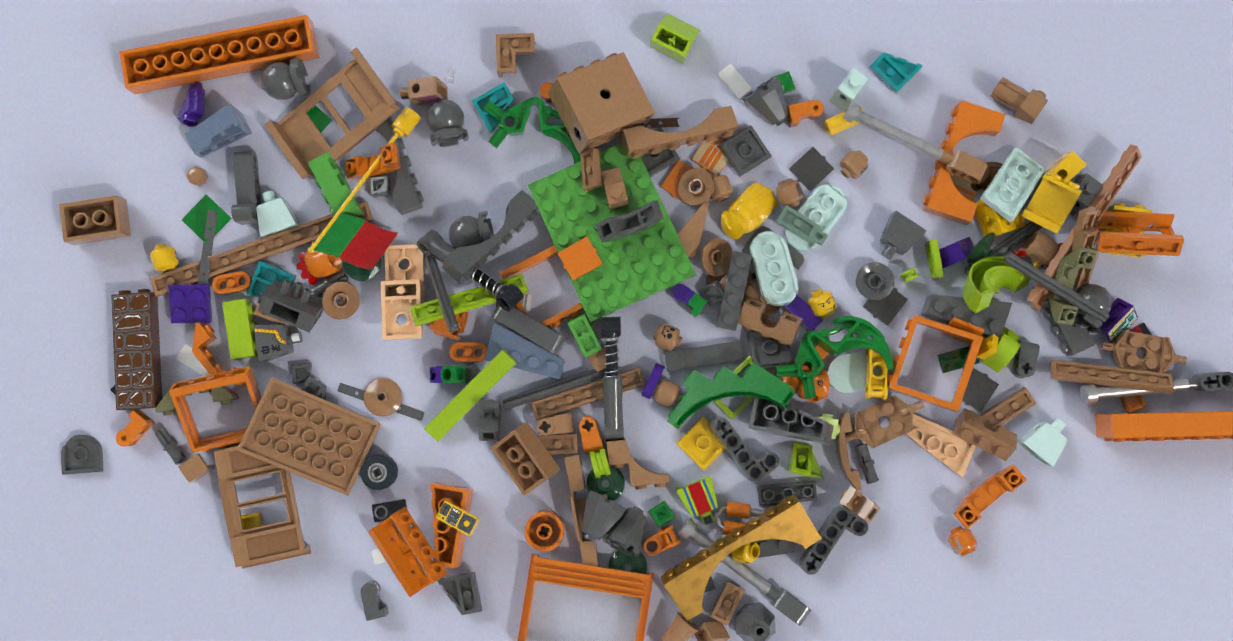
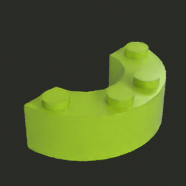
M986 257L978 260L971 267L963 287V297L968 308L976 314L989 307L996 290L993 286L1004 287L1015 293L1028 286L1031 278L1005 263V257Z

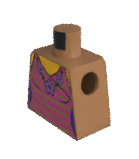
M436 76L411 79L408 81L407 88L400 89L401 99H409L416 105H433L442 99L448 100L447 85Z

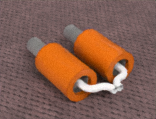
M727 501L726 506H723L719 513H715V519L718 520V525L722 528V534L729 535L732 530L742 527L746 523L724 520L723 525H721V520L718 516L722 514L724 509L725 515L746 519L749 518V515L760 516L763 514V510L751 509L750 504Z

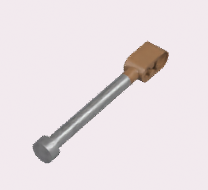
M852 101L850 102L842 118L843 120L850 123L855 120L947 164L946 171L972 184L980 183L987 168V164L984 161L959 150H955L951 154L859 110L860 105Z

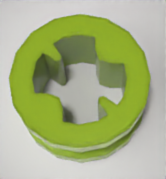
M915 267L900 274V277L904 278V283L919 276V273L915 272Z

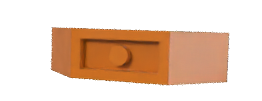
M396 143L380 147L381 160L368 178L378 177L401 169L399 149ZM380 154L372 157L356 156L345 160L347 179L363 178Z
M198 322L195 326L192 353L209 375L225 372V368L220 363L217 364L213 359L214 354L206 348L217 339L214 335V329L209 324ZM240 382V383H236V384H237V385H246V382Z
M1013 464L990 476L960 502L953 514L964 528L968 529L982 518L980 513L1006 491L1013 492L1027 479Z

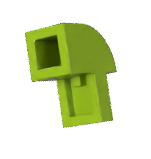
M1004 326L1001 338L998 340L997 353L983 359L982 363L998 373L1011 361L1021 345L1018 343L1020 337Z

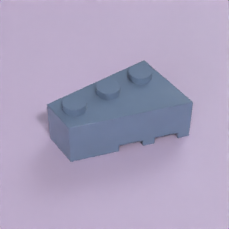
M228 104L197 126L192 127L185 133V136L193 153L202 158L252 134L243 113L231 104Z

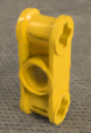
M867 348L865 398L875 397L886 400L888 395V370L886 363L879 353ZM874 366L878 367L881 371L879 377L873 374Z

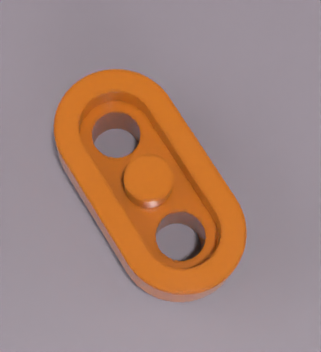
M242 271L223 274L214 278L212 287L216 293L222 295L242 292L249 289L252 277ZM244 278L246 282L244 285H241V280ZM226 282L227 286L223 289L222 284Z
M457 342L450 347L449 354L453 360L458 362H482L485 360L487 346L476 342ZM458 349L463 350V354L461 356L457 355ZM477 349L482 350L481 356L476 355Z

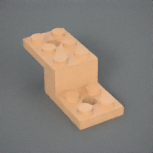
M417 244L390 245L385 251V281H381L382 340L423 338V326H415L410 307L426 302L424 254L419 250ZM407 259L410 265L407 269L403 270L400 268V262ZM401 314L407 316V322L404 325H399L397 322V318Z

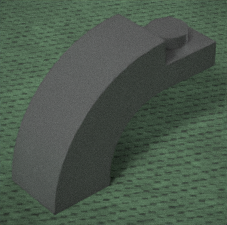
M652 201L633 212L608 217L596 224L601 242H611L644 232L654 227V224L663 220L664 217L658 201Z

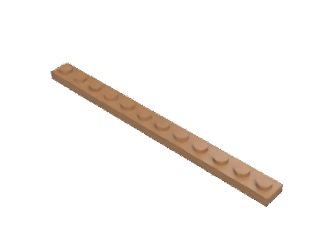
M368 202L359 204L363 214L358 216V218L368 222L374 221ZM332 214L208 257V260H211L208 279L316 241L333 218ZM201 260L149 278L155 296L160 297L168 294V285L198 283Z

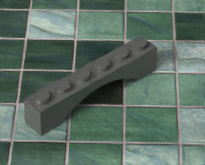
M391 116L375 130L388 142L395 134L392 127L394 121ZM397 137L393 143H396L399 149L401 169L397 170L396 184L392 195L398 212L404 215L423 208L422 202H424L421 191H417L416 184H418L415 173L411 174L409 167L412 164L409 156L404 154L403 149H406L403 139Z
M521 190L510 200L506 208L504 225L494 236L476 245L456 248L445 258L442 268L458 283L463 279L468 280L474 274L476 267L481 268L487 262L488 256H494L500 250V245L503 243L506 245L512 239L513 233H519L525 227V222H531L537 216L536 210L538 207L535 201Z

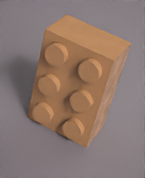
M116 195L59 204L63 241L65 243L79 245L131 237L127 200Z
M528 422L513 430L491 447L495 456L524 496L561 470Z

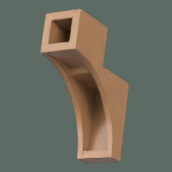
M626 439L607 441L609 465H613V468H623L628 463L631 487L635 486L636 490L646 489L647 485L654 484V487H664L666 483L670 482L668 473H655L639 465L630 454Z

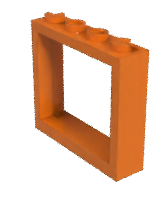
M554 245L499 273L502 279L519 275L557 256L558 251ZM520 301L516 305V307L519 311L527 315ZM579 303L541 322V324L546 327L552 326L555 328L563 324L562 320L568 317L571 320L579 316L580 311L584 310V308Z
M913 315L912 320L908 319L905 330H908L906 338H901L898 347L902 349L900 356L896 355L893 361V366L896 368L894 374L889 373L887 379L888 390L957 413L983 337ZM917 324L972 341L952 402L897 385Z
M251 366L175 382L171 386L169 393L192 453L199 451L207 452L217 447L222 449L235 443L240 444L247 428L201 438L185 395L246 382L256 410L262 397Z

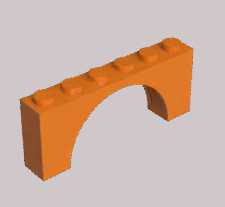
M961 100L951 110L950 116H952L951 123L947 124L945 129L947 136L945 141H942L940 148L952 154L957 143L964 138L974 135L996 136L1001 131L1006 114ZM936 160L933 167L936 170L935 174L931 176L928 183L930 190L928 194H925L922 205H925L923 211L964 225L971 223L977 204L965 198L956 189L951 180L950 173L946 171L947 164Z

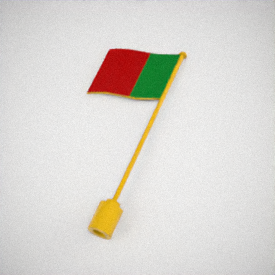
M405 107L392 124L395 134L387 145L393 143L398 136L401 138L403 136L408 137L421 119L414 110L409 107ZM381 153L311 248L308 247L309 253L317 251L333 255L357 267L373 269L399 232L388 231L362 218L342 213L381 160Z

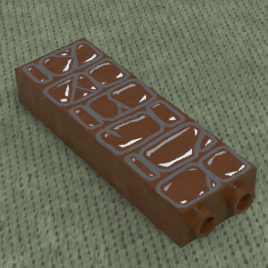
M138 289V293L122 290L119 291V294L111 295L116 410L156 408L162 400L158 297L153 292H150V289Z

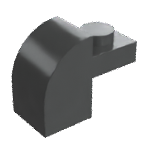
M492 399L480 400L479 441L499 442L501 405L499 401Z

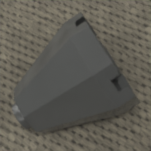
M777 76L759 85L755 91H751L742 99L748 108L770 125L776 124L779 126L787 120L785 117L788 115V109L782 85Z
M590 491L586 501L582 532L585 533L583 537L592 542L595 539L600 540L623 516L626 508L601 494Z
M635 506L627 508L623 516L602 537L603 542L607 544L609 540L612 543L610 547L627 556H632L633 554L634 557L638 558L641 552L646 516L643 514L644 511Z
M746 604L735 616L736 634L744 641H768L776 633L775 616L763 604Z

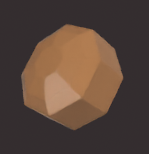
M195 166L189 169L187 178L190 183L201 186L206 183L208 175L206 170Z

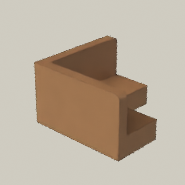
M534 33L496 34V62L499 78H503V74L516 73V55L535 54L536 43Z

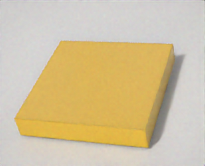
M704 416L676 443L703 471L724 451V448L710 431L709 421Z

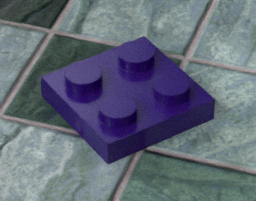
M210 284L168 285L171 323L212 322Z

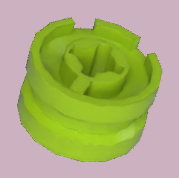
M605 448L600 449L599 452H590L596 479L601 478V475H611Z

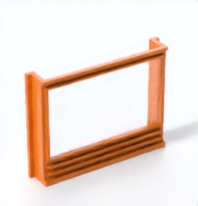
M532 553L518 641H644L654 573L646 572V574L542 558L539 557V554Z

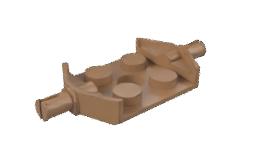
M1123 330L1114 343L1104 341L1100 343V345H1104L1100 346V349L1112 352L1117 368L1166 373L1174 362L1186 364L1187 362L1185 361L1187 359L1186 356L1175 354L1169 337H1159ZM1138 348L1144 351L1142 358L1136 355Z
M893 395L886 400L856 412L855 430L845 435V438H847L846 443L857 438L861 439L871 448H875L913 431V414L925 408L923 401L908 405L896 395ZM883 416L888 417L890 420L889 426L885 428L879 425V419Z

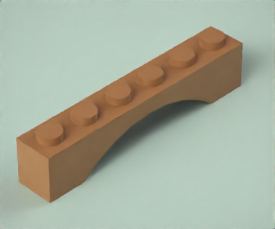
M732 106L714 109L701 124L682 132H659L644 126L623 129L620 138L626 157L640 158L647 153L658 154L665 149L675 150L683 145H696L700 141L711 142L718 137H731L737 130L738 124Z

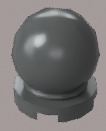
M299 57L291 59L290 65L285 62H275L267 66L262 74L263 89L270 97L277 100L290 99L297 92L300 96L310 95L311 92L310 84L306 85L305 76H308L303 61L299 60Z
M442 99L435 102L429 108L427 123L430 130L434 132L430 136L432 146L439 143L440 147L458 145V140L463 139L467 141L469 139L467 129L462 128L464 125V113L458 104L452 100Z
M488 211L479 212L478 218L473 216L459 217L451 224L449 240L455 249L476 245L494 236L491 219H486Z
M1087 284L1075 291L1108 313L1110 312L1112 298L1106 288L1097 284ZM1078 308L1073 326L1077 327L1079 324L1087 328L1089 333H1098L1102 323Z

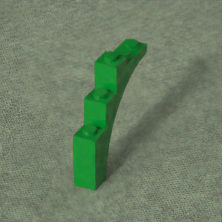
M755 363L746 368L743 378L723 366L721 370L716 372L713 382L694 370L688 374L683 385L688 389V392L681 396L680 403L676 409L669 413L667 422L676 429H679L687 418L700 408L711 402L735 396L758 397L772 401L785 408L795 394V391L791 386Z

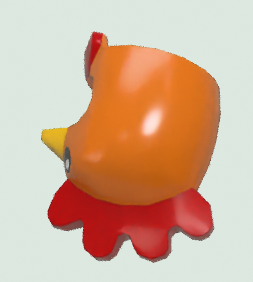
M307 251L306 253L298 254V258L301 261L297 264V269L302 270L301 278L308 279L310 285H314L318 278L335 274L342 268V260L333 255L317 251L314 253Z

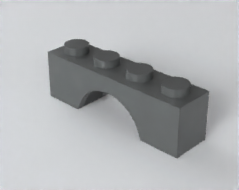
M737 251L731 253L725 290L716 322V327L732 331L737 329L752 259L751 254Z
M1046 300L1042 306V313L1049 320L1051 331L1057 336L1060 342L1059 347L1066 356L1076 355L1095 346L1087 328H1077L1072 325L1055 323L1049 300Z

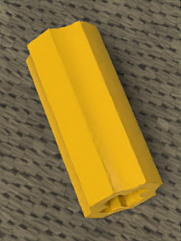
M842 112L824 120L823 123L827 134L832 136L859 124V122L853 120L850 123L843 120L845 112Z

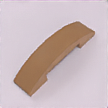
M843 412L838 421L840 433L839 436L836 435V453L841 470L849 484L856 490H862L859 470L850 469L845 433L852 432L849 412Z

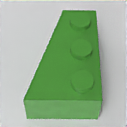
M327 152L308 162L316 177L315 181L318 187L324 192L322 194L324 200L332 207L330 212L334 217L352 190L341 168L330 153ZM353 196L342 213L355 217L363 214L355 196Z

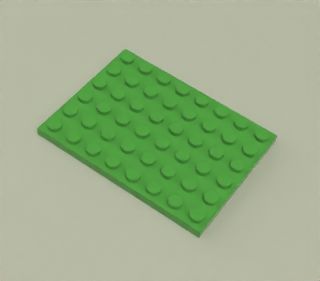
M622 143L599 153L600 170L602 172L620 168L629 206L613 210L609 209L602 176V187L591 191H584L581 161L528 185L558 252L585 237H588L593 248L597 249L596 253L603 265L574 281L569 275L590 323L696 276L695 270L641 157L627 158ZM652 201H658L664 219L655 223L654 227L624 239L601 242L596 224L608 217L624 215Z

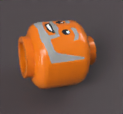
M959 526L950 530L951 535L948 536L947 540L955 554H961L963 557L976 550L974 547L977 546V541L969 528L962 529Z

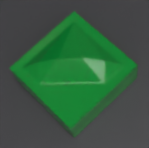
M789 71L776 75L781 82L784 94L796 89Z
M665 501L648 511L658 528L675 518Z

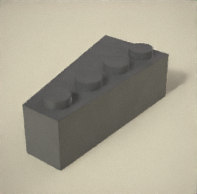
M932 294L926 297L921 315L946 324L955 317L985 329L981 335L984 338L995 334L1000 339L1012 303L991 300L989 307L975 314L968 308L964 297Z
M758 397L754 399L749 428L754 431L827 445L831 443L834 425L788 404L783 408L772 401Z

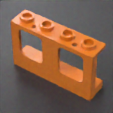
M1106 211L1095 228L1098 230L1117 229L1122 232L1099 231L1094 245L1100 252L1180 256L1184 237L1183 235L1174 234L1172 229L1174 214ZM1139 231H1158L1162 234H1144Z
M406 507L393 513L389 518L368 531L409 598L447 574V571Z

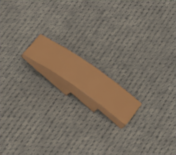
M1091 206L1079 211L1074 229L1072 252L1078 247L1096 249L1094 244L1099 230L1094 228L1093 224L1098 209ZM1099 250L1097 251L1092 269L1079 268L1074 288L1077 289L1089 284L1100 252Z

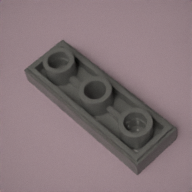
M816 481L757 485L759 505L781 503L786 498L784 494L786 490H790L789 496L795 495L799 502L817 501Z

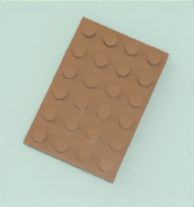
M271 377L237 451L349 496L381 424Z

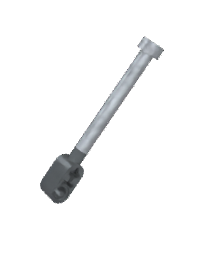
M1211 372L1195 374L1192 378L1173 380L1174 391L1232 389L1233 373ZM1209 380V384H1204V381ZM1094 384L1082 385L1080 388V397L1084 404H1095L1098 402V399L1162 393L1112 386L1096 388Z
M690 518L687 519L678 532V535L686 540L689 537L702 548H708L714 544V541L696 529L697 524ZM731 554L721 561L772 600L770 604L797 625L801 626L812 611L785 589H776L746 565L733 560Z

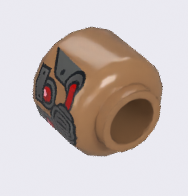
M792 178L779 182L776 193L781 205H788L791 208L799 205V201L804 197L799 182Z

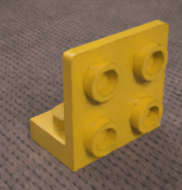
M982 200L976 203L975 214L985 240L1026 226L1024 217L1021 216V210L1010 223Z

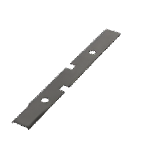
M209 209L204 233L207 243L203 242L198 284H208L211 260H208V256H212L217 211Z
M340 383L338 392L364 401V390ZM378 396L379 400L382 401L383 397ZM403 404L400 405L401 410L396 411L419 421L422 420L424 414L423 411Z

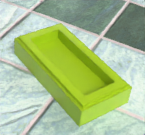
M933 239L925 243L932 280L944 277L938 240Z

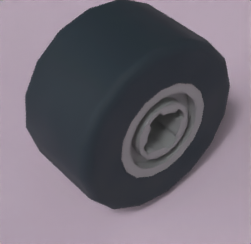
M379 454L369 457L361 467V479L372 490L388 488L398 477L397 464L387 455Z

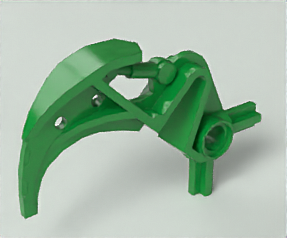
M529 98L506 111H503L492 101L486 104L484 110L498 120L497 125L499 128L488 141L496 149L507 135L518 136L524 134L531 108L536 106L539 113L541 133L567 146L572 153L574 164L581 161L580 154L567 133L565 125L553 126L547 120L550 115L561 120L559 113L553 110L551 106H545L540 98ZM511 118L515 121V124L512 127H507L504 124L505 120Z
M853 316L838 317L833 320V325L840 327L828 330L822 329L819 332L807 331L801 339L795 363L776 366L777 377L796 376L797 379L799 378L802 381L804 398H815L814 379L822 371L825 364L812 341L831 356L835 354L840 355L855 348L872 349L883 357L887 370H893L891 353L882 333L874 325L862 318ZM843 329L849 331L841 341L833 342L829 339L830 335L839 333ZM802 366H808L810 372H804Z

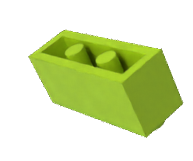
M248 299L223 302L231 360L258 357L253 326L257 325L253 315L255 312L254 303Z

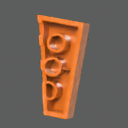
M439 482L430 483L435 533L434 551L444 567L457 568L461 566L466 534L438 520L436 516L444 500H448L470 512L474 489Z

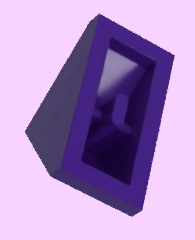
M970 237L939 249L942 269L977 254Z

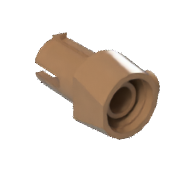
M1002 77L990 97L1016 111L1017 113L1014 117L1033 124L1048 102L1043 91L1032 89L1031 92H1028Z

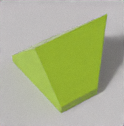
M793 442L787 471L824 479L812 451V446Z

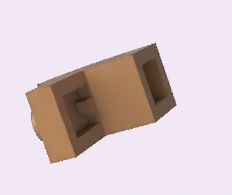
M852 486L843 492L839 502L869 524L880 509L876 503L863 496Z

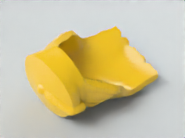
M753 183L730 204L728 211L725 210L721 214V227L724 233L731 239H739L743 234L757 229L778 206L773 190L766 186L764 187L760 183Z

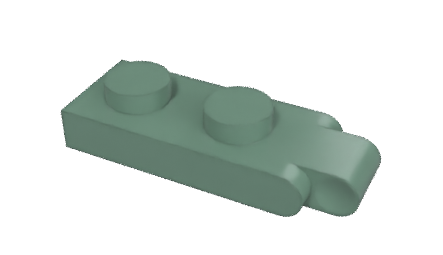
M788 205L784 207L776 220V223L812 245L817 243L822 246L828 237L826 233L822 232L823 227Z

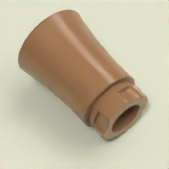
M677 612L673 622L661 637V641H688L699 631V628L691 619L687 621L681 612Z

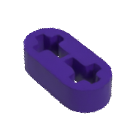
M658 363L655 364L641 394L642 397L650 400L665 366Z

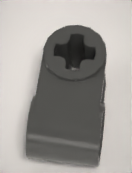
M1019 340L1018 343L1021 345L1014 355L1012 372L1017 378L1030 377L1036 370L1040 346L1039 344Z

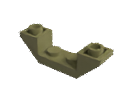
M1078 247L1060 260L1054 279L1072 290L1079 268L1092 269L1098 250ZM1050 291L1048 300L1054 322L1073 325L1078 307Z
M226 386L199 392L201 394L212 391L213 402H220L221 405L232 404V400L239 399V396ZM169 390L155 408L156 413H163V416L176 414Z

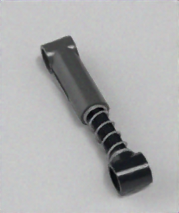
M432 229L417 241V246L426 256L432 255L442 263L455 250L454 247L443 240L438 232ZM479 267L474 269V274L469 278H472L474 283H479L480 287H485L487 292H492V295L496 297L498 305L505 311H511L524 297L517 286L513 284L508 286L500 284V281L496 282L493 280V277L486 275V272L480 271Z
M601 317V336L604 337L603 340L606 344L604 346L606 347V354L604 355L606 356V375L603 376L604 440H624L622 375L618 373L620 367L618 366L619 349L617 348L618 339L621 336L620 317Z

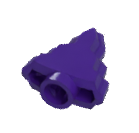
M202 83L190 84L186 98L178 113L177 119L186 126L195 127L198 120L204 115L205 90Z

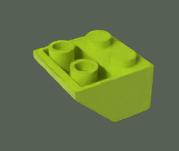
M667 13L655 30L650 40V47L683 64L701 30Z

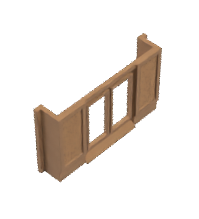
M357 47L350 52L355 59L277 123L269 120L264 124L302 179L306 177L316 178L308 162L327 152L337 162L400 109L395 99ZM340 84L344 86L366 117L352 130L349 129L327 98V95ZM321 100L346 134L333 146L328 144L307 114Z
M238 443L231 444L226 448H219L218 451H213L235 567L242 566L243 569L311 554L310 546L305 547L291 473L237 451ZM280 473L282 494L238 503L235 487L236 481ZM285 499L288 515L287 521L246 530L243 529L240 509Z

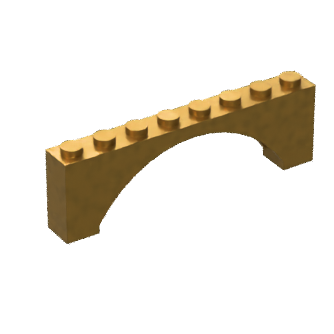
M795 495L784 498L778 505L766 509L758 517L751 518L744 526L735 528L731 534L717 539L713 545L701 549L695 556L683 560L680 565L674 569L667 570L661 576L665 588L687 621L704 611L702 602L708 580L718 564L734 550L751 542L768 539L795 542L803 545L806 549L822 539Z

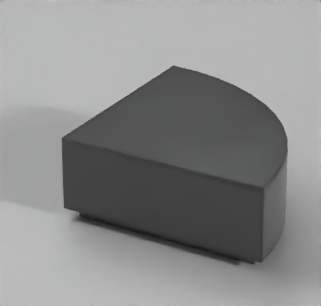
M312 363L291 365L293 384H299L308 378L312 370Z

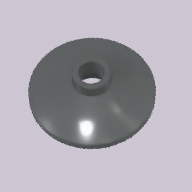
M868 263L857 273V289L862 296L869 300L884 299L894 288V275L882 263ZM871 279L876 280L875 286L871 284Z

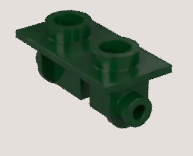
M970 346L937 355L942 373L963 368ZM979 357L976 358L974 365L980 363Z

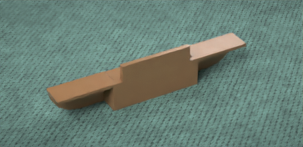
M579 455L564 457L571 493L570 501L583 564L600 567L596 540L592 542L583 538L582 525L587 497L576 498L575 491L586 489L581 458Z

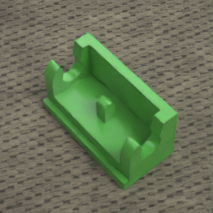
M586 312L567 323L584 357L602 349L603 345Z

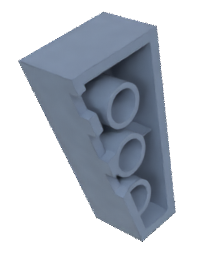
M494 323L485 356L486 361L490 362L504 348L517 361L513 368L561 380L566 361Z

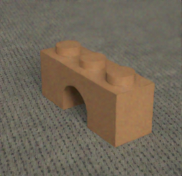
M749 297L743 305L738 324L747 330H755L764 337L777 339L781 344L792 345L797 337L803 318L784 312L778 322H772L765 315L767 304Z
M966 408L963 409L954 421L953 435L1004 461L1017 449V434L1001 426L995 432L987 429L982 423V416Z

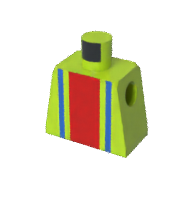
M706 476L676 489L677 494L692 518L700 515L703 525L714 522L711 510L718 508L711 476Z

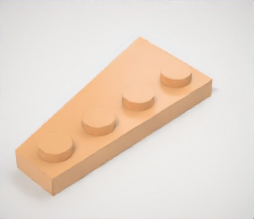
M913 414V431L905 435L963 478L976 446L953 435L952 430Z

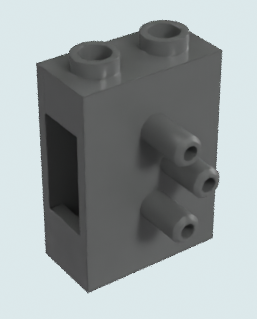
M275 280L272 285H268L265 292H262L258 298L257 303L260 304L258 312L310 333L322 315V299L311 295L310 289L306 288L302 291L303 284L301 282H296L294 287L290 286L291 282L289 280H284L283 282Z

